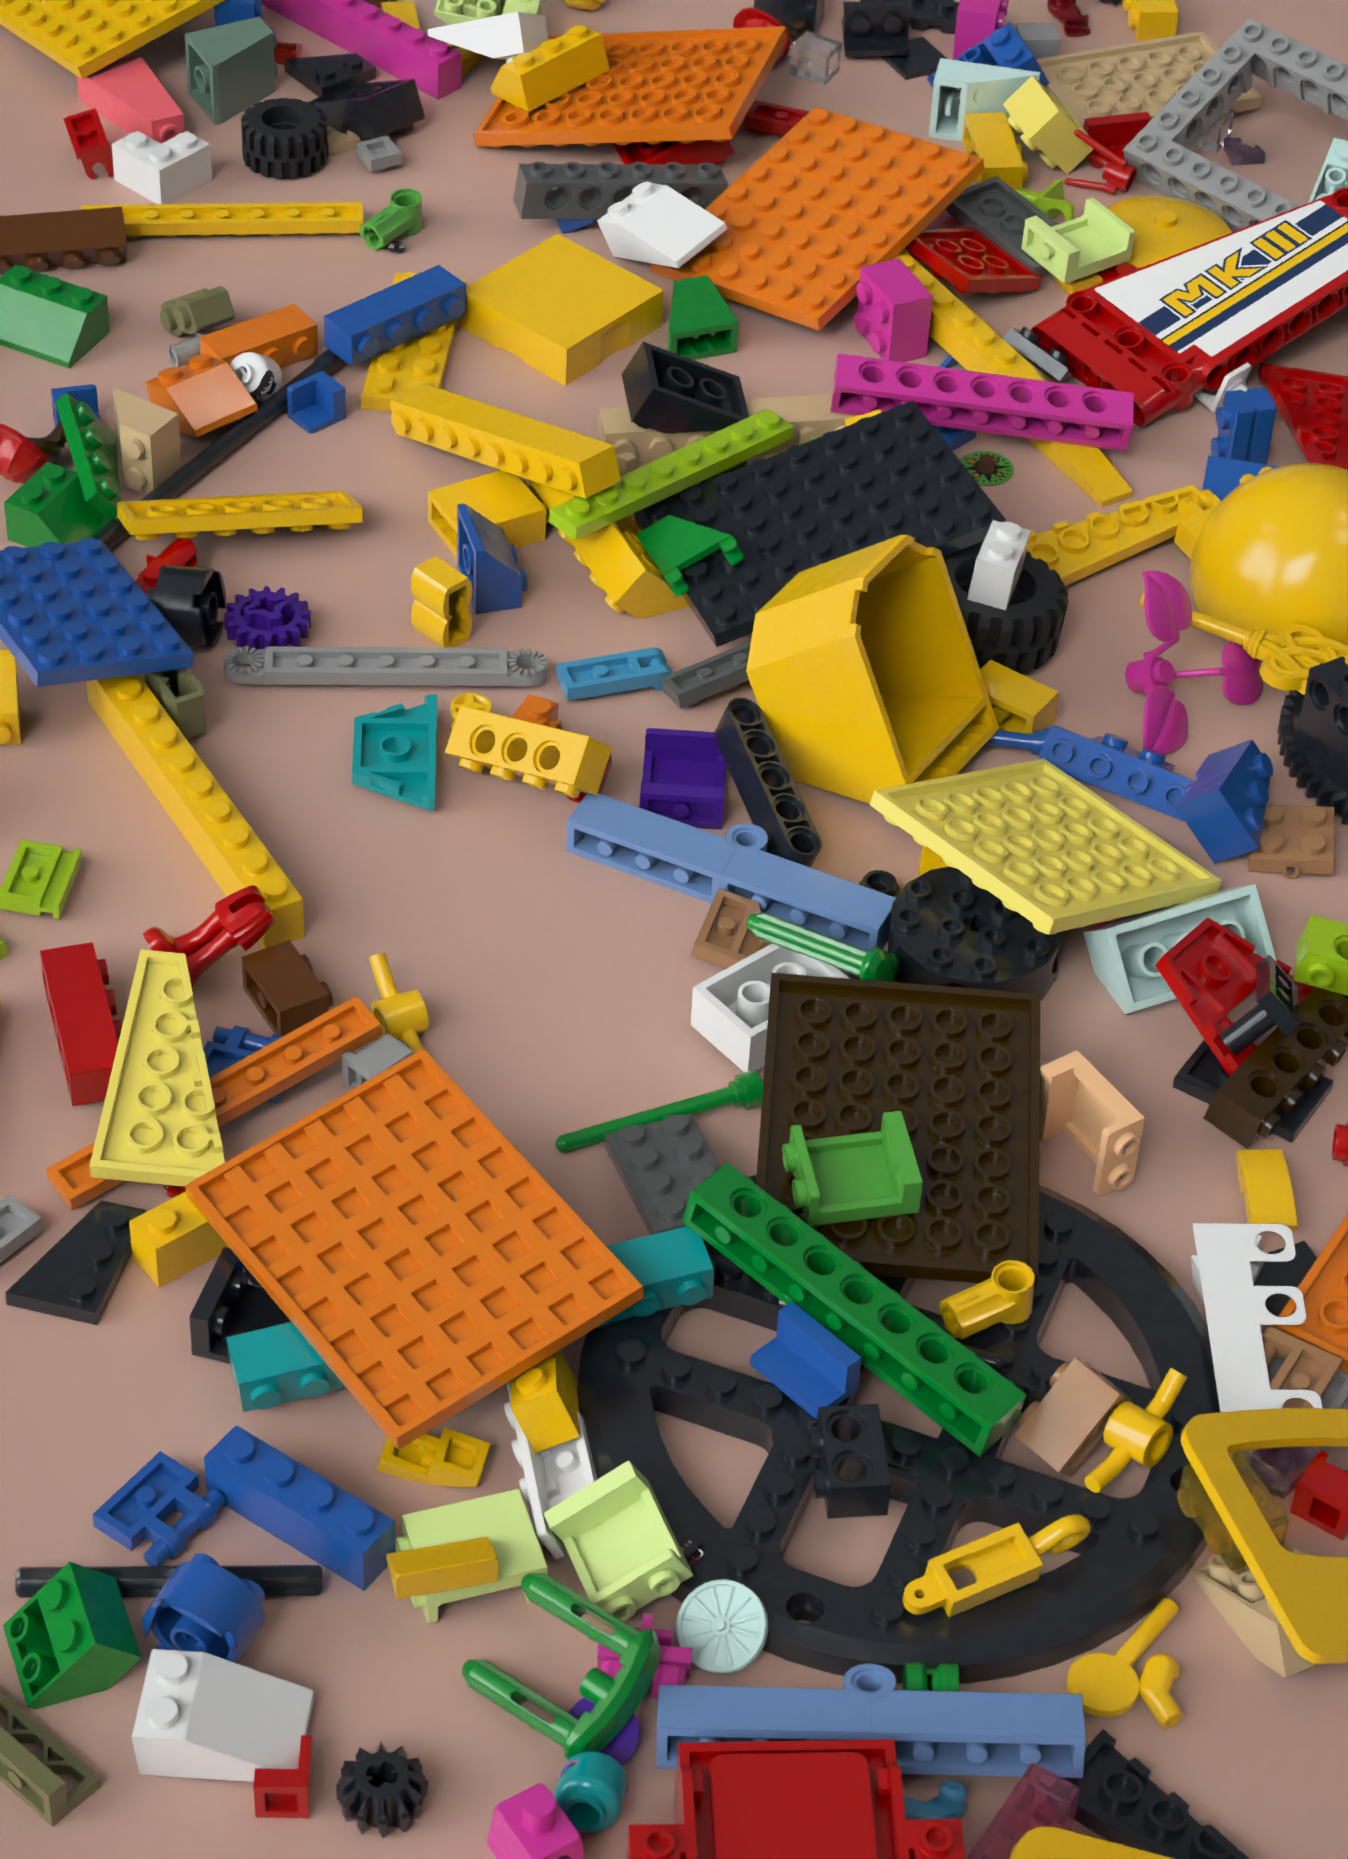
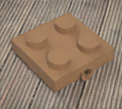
M1266 804L1264 814L1265 827L1261 832L1259 849L1249 852L1248 872L1283 873V876L1287 879L1297 878L1299 874L1333 875L1334 807ZM1293 867L1295 872L1288 873L1287 868Z

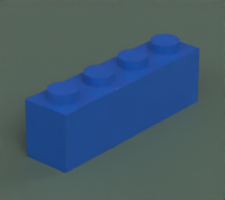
M437 265L324 316L325 347L349 365L359 364L466 315V283L442 266Z
M237 1425L204 1456L206 1494L211 1489L218 1490L225 1498L226 1502L224 1505L361 1590L365 1591L388 1567L386 1554L395 1552V1520Z

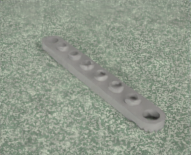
M245 646V649L237 647V651L231 649V653H226L224 670L225 676L230 681L237 684L535 686L547 678L548 661L542 652L538 654L536 649L534 652H531L529 648H527V651H524V649H520V651H507V648L265 646V649H249V647ZM250 664L251 669L249 668V666H246V670H244V667L242 666L241 669H239L238 665ZM522 666H532L534 670L530 668V672H528V669L525 668V671H523Z

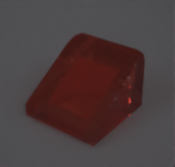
M277 42V47L274 48L276 64L285 65L286 59L299 58L302 44Z

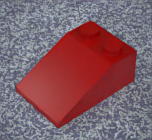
M696 140L692 143L664 141L659 144L632 142L627 145L612 143L624 164L643 162L652 165H666L667 163L675 162L681 165H699L706 162L719 165L735 154L729 140L719 143L712 140Z

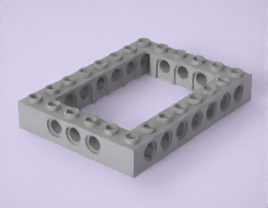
M1249 18L1123 149L1124 158L1128 160L1127 164L1137 168L1134 180L1166 197L1179 198L1206 207L1220 216L1232 231L1240 230L1299 207L1298 204L1189 149L1201 136L1205 137L1209 133L1208 129L1222 114L1226 115L1230 111L1229 107L1243 92L1247 93L1253 86L1252 74L1269 82V86L1273 88L1278 86L1296 95V99L1300 101L1306 100L1323 108V112L1328 115L1333 113L1348 121V65Z

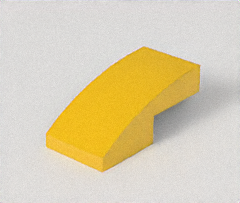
M1282 1149L1237 1150L1235 1155L1240 1196L1245 1197L1247 1224H1283L1294 1232L1298 1226L1290 1175Z
M446 1427L443 1428L440 1438L425 1433L399 1450L387 1437L376 1471L430 1485L476 1487L491 1443Z

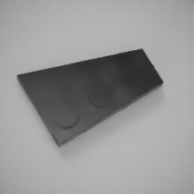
M101 1200L5 1292L7 1305L98 1325L132 1254L129 1221L144 1214L146 1210Z

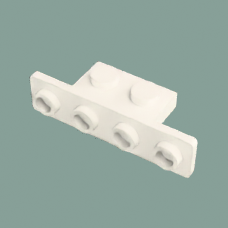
M509 1381V1382L506 1383V1385H507V1390H508V1395H509V1400H510V1381ZM510 1401L504 1403L505 1413L512 1428L516 1430L517 1439L512 1441V1448L525 1474V1477L519 1480L520 1488L527 1504L532 1509L533 1516L530 1517L539 1545H545L557 1560L566 1556L563 1541L549 1528L543 1513L597 1480L584 1419L577 1412L580 1437L535 1453L510 1408Z

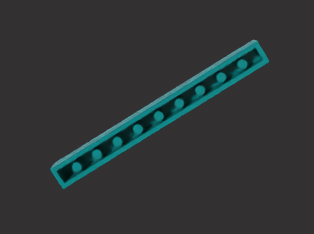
M686 1226L607 1245L606 1247L643 1286L644 1298L596 1328L603 1327L610 1322L634 1316L644 1317L659 1310L679 1305H694L704 1299L712 1298L714 1268L703 1239ZM292 1322L226 1337L230 1366L243 1412L255 1409H269L279 1403L304 1397L314 1398L328 1391L346 1387Z

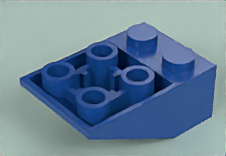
M1010 22L1002 28L995 30L990 36L954 59L1040 72L1039 82L1043 86L1049 84L1034 55ZM936 72L927 78L932 87L934 86Z

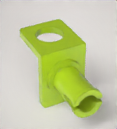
M1061 179L1055 180L1043 192L1018 187L1015 190L1052 220L1062 212L1065 216V222L1074 219L1073 204L1064 201V186Z

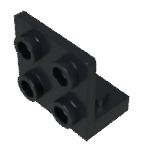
M223 1247L189 1316L192 1355L230 1364L226 1337L291 1322L264 1288L248 1284L249 1275L247 1272H243V1263L230 1248Z

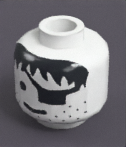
M245 352L236 356L230 363V367L256 403H263L281 388L282 372L279 365L272 358L255 352Z

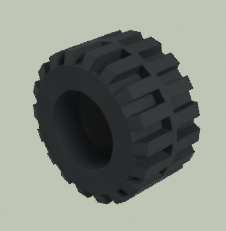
M296 98L268 99L254 104L253 107L248 108L245 114L242 115V156L245 165L250 167L251 171L261 173V176L273 177L275 179H297V177H306L311 175L312 172L319 171L321 166L326 164L328 158L327 117L320 107L314 106L311 102Z

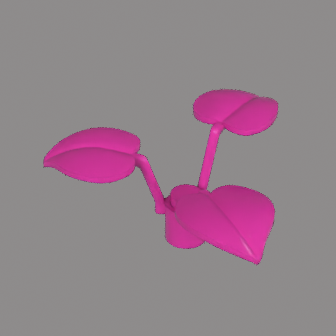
M1150 570L1142 572L1145 584L1144 608L1146 621L1152 635L1158 640L1165 642L1152 651L1144 652L1143 660L1130 662L1126 667L1125 678L1131 691L1135 693L1145 692L1147 694L1143 718V748L1153 749L1165 754L1174 752L1184 745L1189 727L1185 706L1182 702L1174 700V690L1167 688L1173 679L1223 675V693L1231 703L1240 706L1252 704L1260 697L1263 690V679L1259 673L1260 660L1257 658L1253 659L1251 655L1247 654V651L1243 650V646L1229 641L1223 649V668L1174 671L1172 664L1168 660L1157 657L1180 640L1179 631L1190 627L1192 606L1187 590L1176 578L1164 572Z

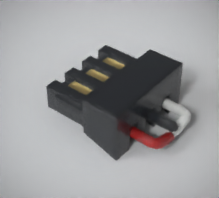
M688 1537V1540H685L684 1544L680 1545V1548L687 1561L691 1562L692 1559L697 1561L704 1554L702 1551L704 1548L701 1542Z

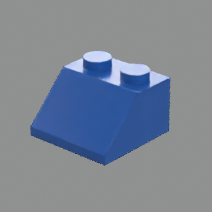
M457 504V568L472 583L471 604L475 614L521 608L522 591H527V577L525 569L523 567L518 568L517 566L518 558L515 545L508 544L503 529L467 504Z

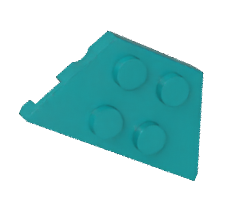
M437 694L424 696L423 705L405 710L403 704L400 703L387 707L381 712H371L354 718L353 785L429 811H435Z

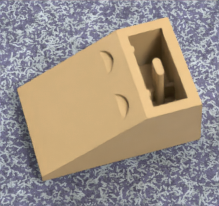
M1275 1535L1280 1545L1287 1551L1308 1555ZM1238 1548L1229 1552L1217 1553L1211 1556L1208 1561L1189 1569L1191 1578L1256 1660L1284 1678H1288L1316 1665L1305 1660L1294 1649Z

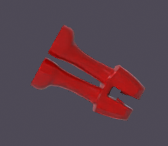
M251 885L215 903V911L202 924L187 934L172 937L161 928L151 927L143 932V935L153 951L185 954L191 986L193 987L201 974L231 949L239 945L246 952L274 925L275 918L269 907L265 904V899L259 888Z

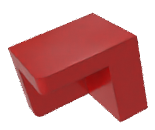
M301 1735L298 1769L255 1768L253 1783L255 1818L309 1819L313 1777L312 1735Z

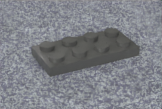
M996 176L966 188L945 208L948 213L967 228H975L1039 276L1049 273L1048 270L1021 249L1025 219L1037 215L1050 227L1058 225V223Z
M692 1114L671 1115L661 1121L640 1126H626L619 1131L604 1134L606 1151L649 1234L653 1235L686 1227L682 1223L690 1192L721 1168Z

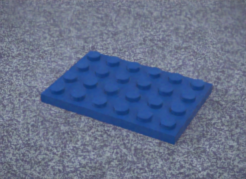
M84 538L74 543L59 544L56 542H46L36 547L22 548L9 546L0 550V639L36 687L193 668L194 653L102 540Z

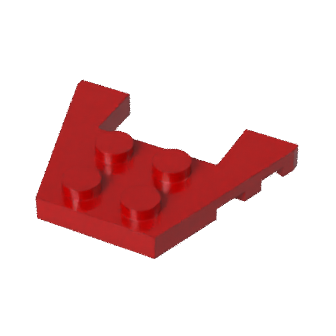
M1207 917L1165 953L1155 966L1224 1070L1231 1075L1258 1046L1253 1042L1238 1055H1235L1225 1045L1220 1037V1033L1233 1024L1227 1016L1256 991V965L1264 958L1252 952L1255 945ZM1277 960V964L1293 981V976L1289 974L1291 967ZM1293 981L1298 987V1004H1300L1315 987Z

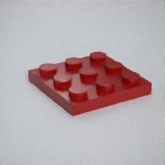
M975 228L924 229L905 247L909 255L918 261H923L931 267L930 271L933 274L946 278L954 284L953 288L957 292L964 295H973L974 292H985L995 295L998 292L1005 291L1020 294L1022 291L1038 290L1042 281L1041 276Z

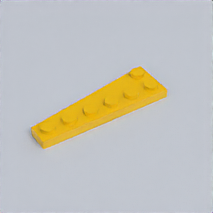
M1192 484L1153 495L1141 501L1136 500L1119 506L1118 511L1101 514L1099 511L1086 514L1084 521L1069 525L1065 520L1053 524L1052 530L1038 534L1031 530L1027 552L1031 553L1033 558H1041L1048 563L1050 570L1054 569L1059 574L1064 585L1067 586L1174 537L1180 519H1183L1179 515L1177 503L1180 499L1187 496L1198 503L1197 495L1200 493V490Z

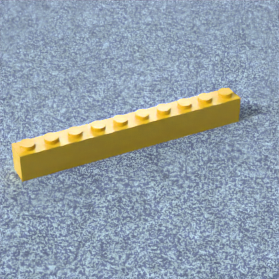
M138 674L86 681L89 704L224 894L228 896L251 885L259 888L265 899V904L269 907L275 918L274 925L259 940L261 946L265 949L288 940L292 942L303 938V898L141 676Z

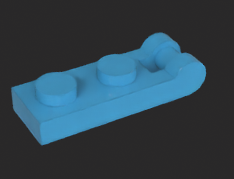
M657 647L556 664V677L567 701L622 693L647 687H654L658 691H663L660 678L673 672L666 665L667 660L663 651Z

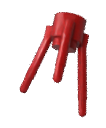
M1076 129L1074 131L1075 136L1107 158L1105 159L1092 151L1086 156V158L1105 167L1102 179L1106 180V184L1066 178L1064 183L1066 185L1104 191L1113 196L1117 190L1126 193L1133 184L1137 168L1127 164L1128 160L1117 156L1090 136Z

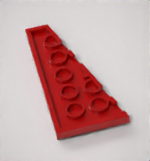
M1260 363L1258 377L1271 395L1280 415L1308 462L1333 465L1348 470V376Z

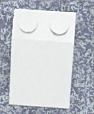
M514 12L428 29V36L494 59L506 60V64L513 61L515 56L529 53L540 47L542 42L549 40L545 16L523 12Z
M644 182L634 187L631 195L623 201L610 206L608 213L597 221L613 257L680 268L727 230L725 222L669 186L653 184L651 182Z
M152 1649L132 1733L139 1775L254 1782L255 1768L298 1769L301 1735H307L314 1691L205 1652Z

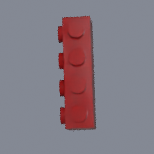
M93 942L40 950L43 985L72 1106L105 1101L122 1030L121 1020H112V1016L117 1015L113 989L105 990L104 985H109L105 958L97 960Z

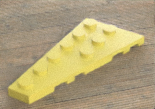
M140 949L89 1165L90 1176L93 1178L185 1187L188 1183L225 1163L223 1145L219 1133L186 956L184 953Z

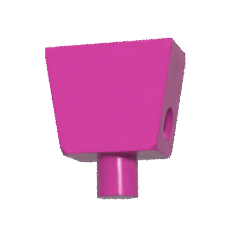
M536 1784L500 1802L494 1808L487 1845L497 1859H584L583 1842L579 1832L545 1785Z

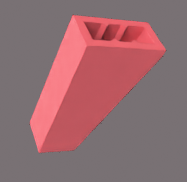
M140 55L118 59L83 79L77 76L78 98L80 101L92 109L96 108L99 114L128 134L139 131L162 144L176 137V135L185 132L183 112Z

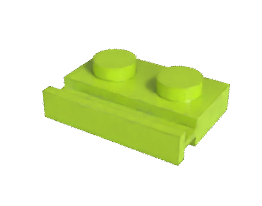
M21 839L0 888V909L40 916L42 912L53 913V918L59 919L82 863V849L75 848L74 852L63 851V846Z

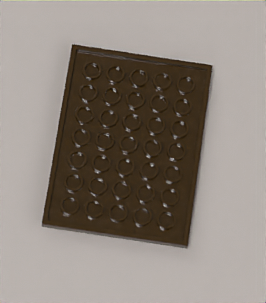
M771 973L756 1185L779 1203L788 1207L793 1214L807 1224L803 1208H796L794 1205L792 1181L795 1178L793 1171L786 1172L783 1164L782 1145L789 1143L790 1127L792 1125H801L805 1140L881 1131L883 1113L902 1111L923 1181L919 1213L810 1227L823 1234L829 1242L851 1259L859 1262L872 1275L981 1283L991 1278L994 1267L999 1263L1017 1260L1027 1264L1034 1273V1288H1037L1039 1277L1040 994Z

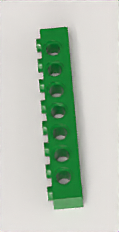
M727 1162L690 1192L682 1223L786 1305L793 1301L862 1357V1365L979 1457L1015 1425L1027 1396L1024 1392L1017 1388L1011 1380L1004 1378L981 1360L972 1350L964 1347L946 1333L935 1321L927 1318L910 1305L896 1291L887 1287L865 1270L859 1262L851 1259L834 1246L823 1234L815 1231L798 1218L788 1207L779 1203L762 1190L748 1176L743 1175Z

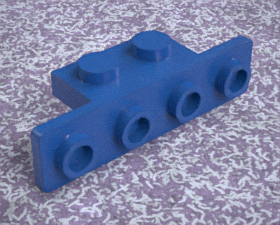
M1057 725L1049 728L1038 759H1046L1069 776L1185 822L1174 804L1178 799L1187 795L1185 788L1188 784L1196 782V780L1173 772L1175 765L1165 762L1166 755L1149 748H1143L1142 752L1127 747L1128 740L1111 733H1105L1104 737L1098 736L1090 739Z

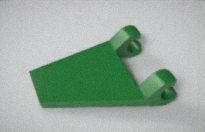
M671 515L666 516L636 534L676 598L690 591L680 571L714 551L720 549L730 566L745 559L732 535Z

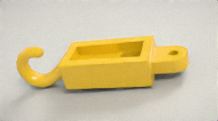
M1080 1514L1068 1515L1053 1522L1027 1538L1018 1522L929 1559L925 1576L907 1584L903 1593V1605L907 1611L917 1615L928 1613L943 1606L948 1617H952L1039 1579L1043 1567L1039 1557L1048 1550L1051 1554L1057 1555L1079 1544L1089 1535L1091 1531L1090 1522ZM964 1568L970 1570L975 1576L976 1583L957 1590L949 1575Z

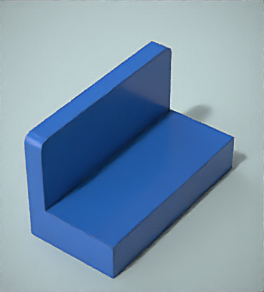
M792 1301L778 1311L776 1337L751 1354L750 1365L812 1417L818 1418L819 1407L836 1406L858 1390L862 1357Z

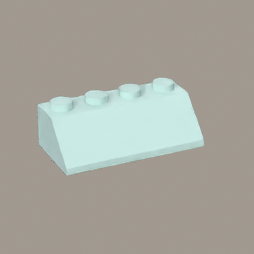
M1256 884L1229 888L1083 932L1094 974L1125 1014L1177 999L1155 965L1165 953L1207 917L1255 945L1252 952L1264 959L1271 955L1276 961Z

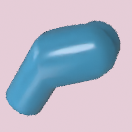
M947 1781L941 1785L939 1796L927 1802L903 1796L906 1820L961 1819L968 1808L965 1803L968 1796L967 1789L958 1782Z

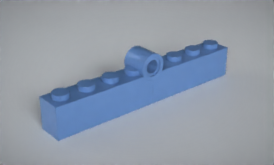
M587 793L567 819L566 851L710 903L713 902L718 888L759 902L761 913H768L867 951H871L875 947L883 949L888 942L892 903L896 897L767 853V833L757 825L750 823L734 825L728 829L726 836L722 837L597 793V796Z
M860 1664L849 1669L844 1676L843 1689L659 1685L656 1727L657 1768L676 1769L678 1743L894 1739L897 1764L900 1765L901 1774L1083 1778L1086 1735L1082 1694L896 1690L895 1675L888 1668L877 1664Z

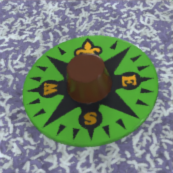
M972 452L960 459L964 467L981 486L1001 485L1009 481L1013 476L1014 468L1012 463L1006 457L994 452Z

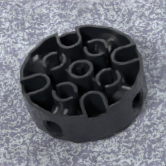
M948 866L932 869L909 881L892 903L888 952L896 954L901 963L896 974L901 983L1040 994V1001H1042L1056 980L1062 932L1045 934L1036 930L1031 921L1020 913L1006 908L1002 904V900L988 890L974 885L972 879L957 868Z

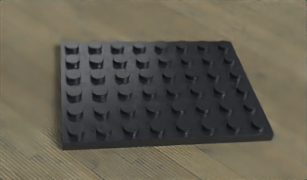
M913 400L905 404H898L892 409L872 417L862 418L856 423L839 430L827 432L821 437L806 443L791 446L787 450L773 456L758 459L752 464L732 472L720 474L714 479L688 487L681 492L633 513L635 522L641 531L671 515L732 535L736 540L738 548L745 558L739 563L730 566L722 551L718 549L680 571L690 589L683 596L716 647L751 634L753 632L755 614L801 571L899 535H909L915 538V542L925 547L937 548L941 550L944 557L984 541L993 520L1006 522L1001 512Z

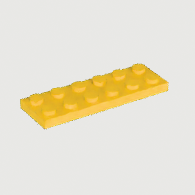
M395 273L392 285L417 275V273ZM459 318L372 357L361 394V409L392 412L389 400L425 383L441 389Z
M346 490L124 501L117 502V517L128 533L135 535L136 539L154 540L159 538V534L174 533V536L179 538H192L198 536V532L213 531L214 535L230 536L235 535L237 529H251L253 533L259 534L275 532V527H290L292 531L303 532L313 530V525L327 524L328 528L348 529L351 528V523L363 522V507Z

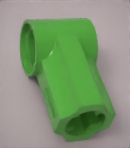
M407 188L394 191L390 197V205L360 225V236L365 240L369 248L377 251L400 235L411 236L422 230V197L420 193Z

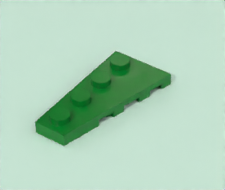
M65 393L55 403L85 501L111 521L117 516V502H121L115 432L95 416V413L86 402H78L68 393Z

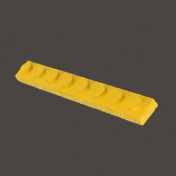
M363 202L81 205V210L122 207L125 236L131 238L161 235L164 237H176L178 235H198L201 237L234 235L242 237L249 234H268L271 236L305 234L313 236L319 233L351 235L353 233H360V225L364 223Z

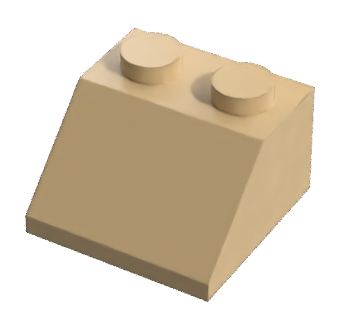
M116 388L112 392L115 436L123 485L147 495L181 468L179 415Z

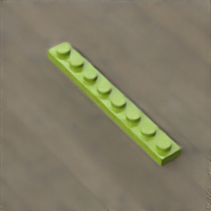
M765 409L620 476V482L586 499L577 496L551 508L548 522L576 541L792 439L794 426L779 417L777 413Z

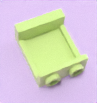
M1092 197L1086 199L1084 214L1081 217L1050 227L1037 215L1025 219L1021 249L1062 283L1066 284L1130 261L1135 231Z
M629 1460L543 1513L549 1528L563 1541L588 1596L587 1600L623 1622L630 1619L636 1613V1610L657 1597L671 1594L679 1587L680 1583L693 1576L649 1481Z
M520 1489L402 1515V1536L395 1537L396 1552L487 1536L498 1558V1582L410 1597L414 1608L422 1606L428 1624L438 1622V1607L441 1604L521 1586L523 1577L528 1573L547 1574L548 1567ZM523 1591L527 1603H528V1602H531V1601L528 1600V1598H527L525 1592Z

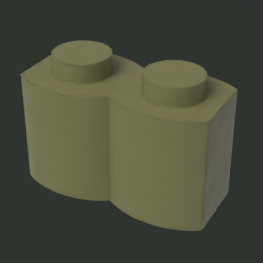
M221 286L212 289L204 288L162 303L160 311L163 327L174 336L185 333L195 334L230 322L235 318L228 290Z
M187 668L144 674L146 685L186 739L206 733L204 687L195 675L188 672Z

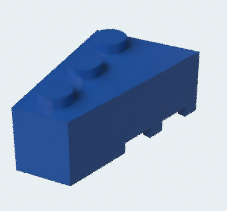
M1252 739L1209 754L1195 774L1196 782L1188 784L1185 788L1187 795L1178 799L1174 804L1214 864L1259 849L1261 832L1265 827L1264 814L1266 803L1269 801L1268 789L1270 777L1273 775V766L1268 755L1261 753Z

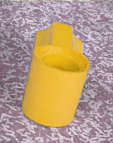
M1017 1260L999 1263L994 1267L990 1279L940 1301L939 1312L944 1320L945 1328L954 1339L960 1338L962 1340L999 1322L1005 1324L1024 1322L1032 1313L1034 1273L1027 1264Z

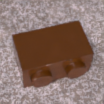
M290 940L242 956L243 989L274 1034L285 1036L328 1012L329 1007L333 1006L330 988L326 982H319L313 973L308 957L305 954L300 955Z

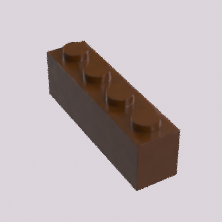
M122 207L0 216V275L5 274L15 264L39 272L46 270L48 267L64 266L68 269H76L84 264L99 263L103 266H113L120 261H127V244Z

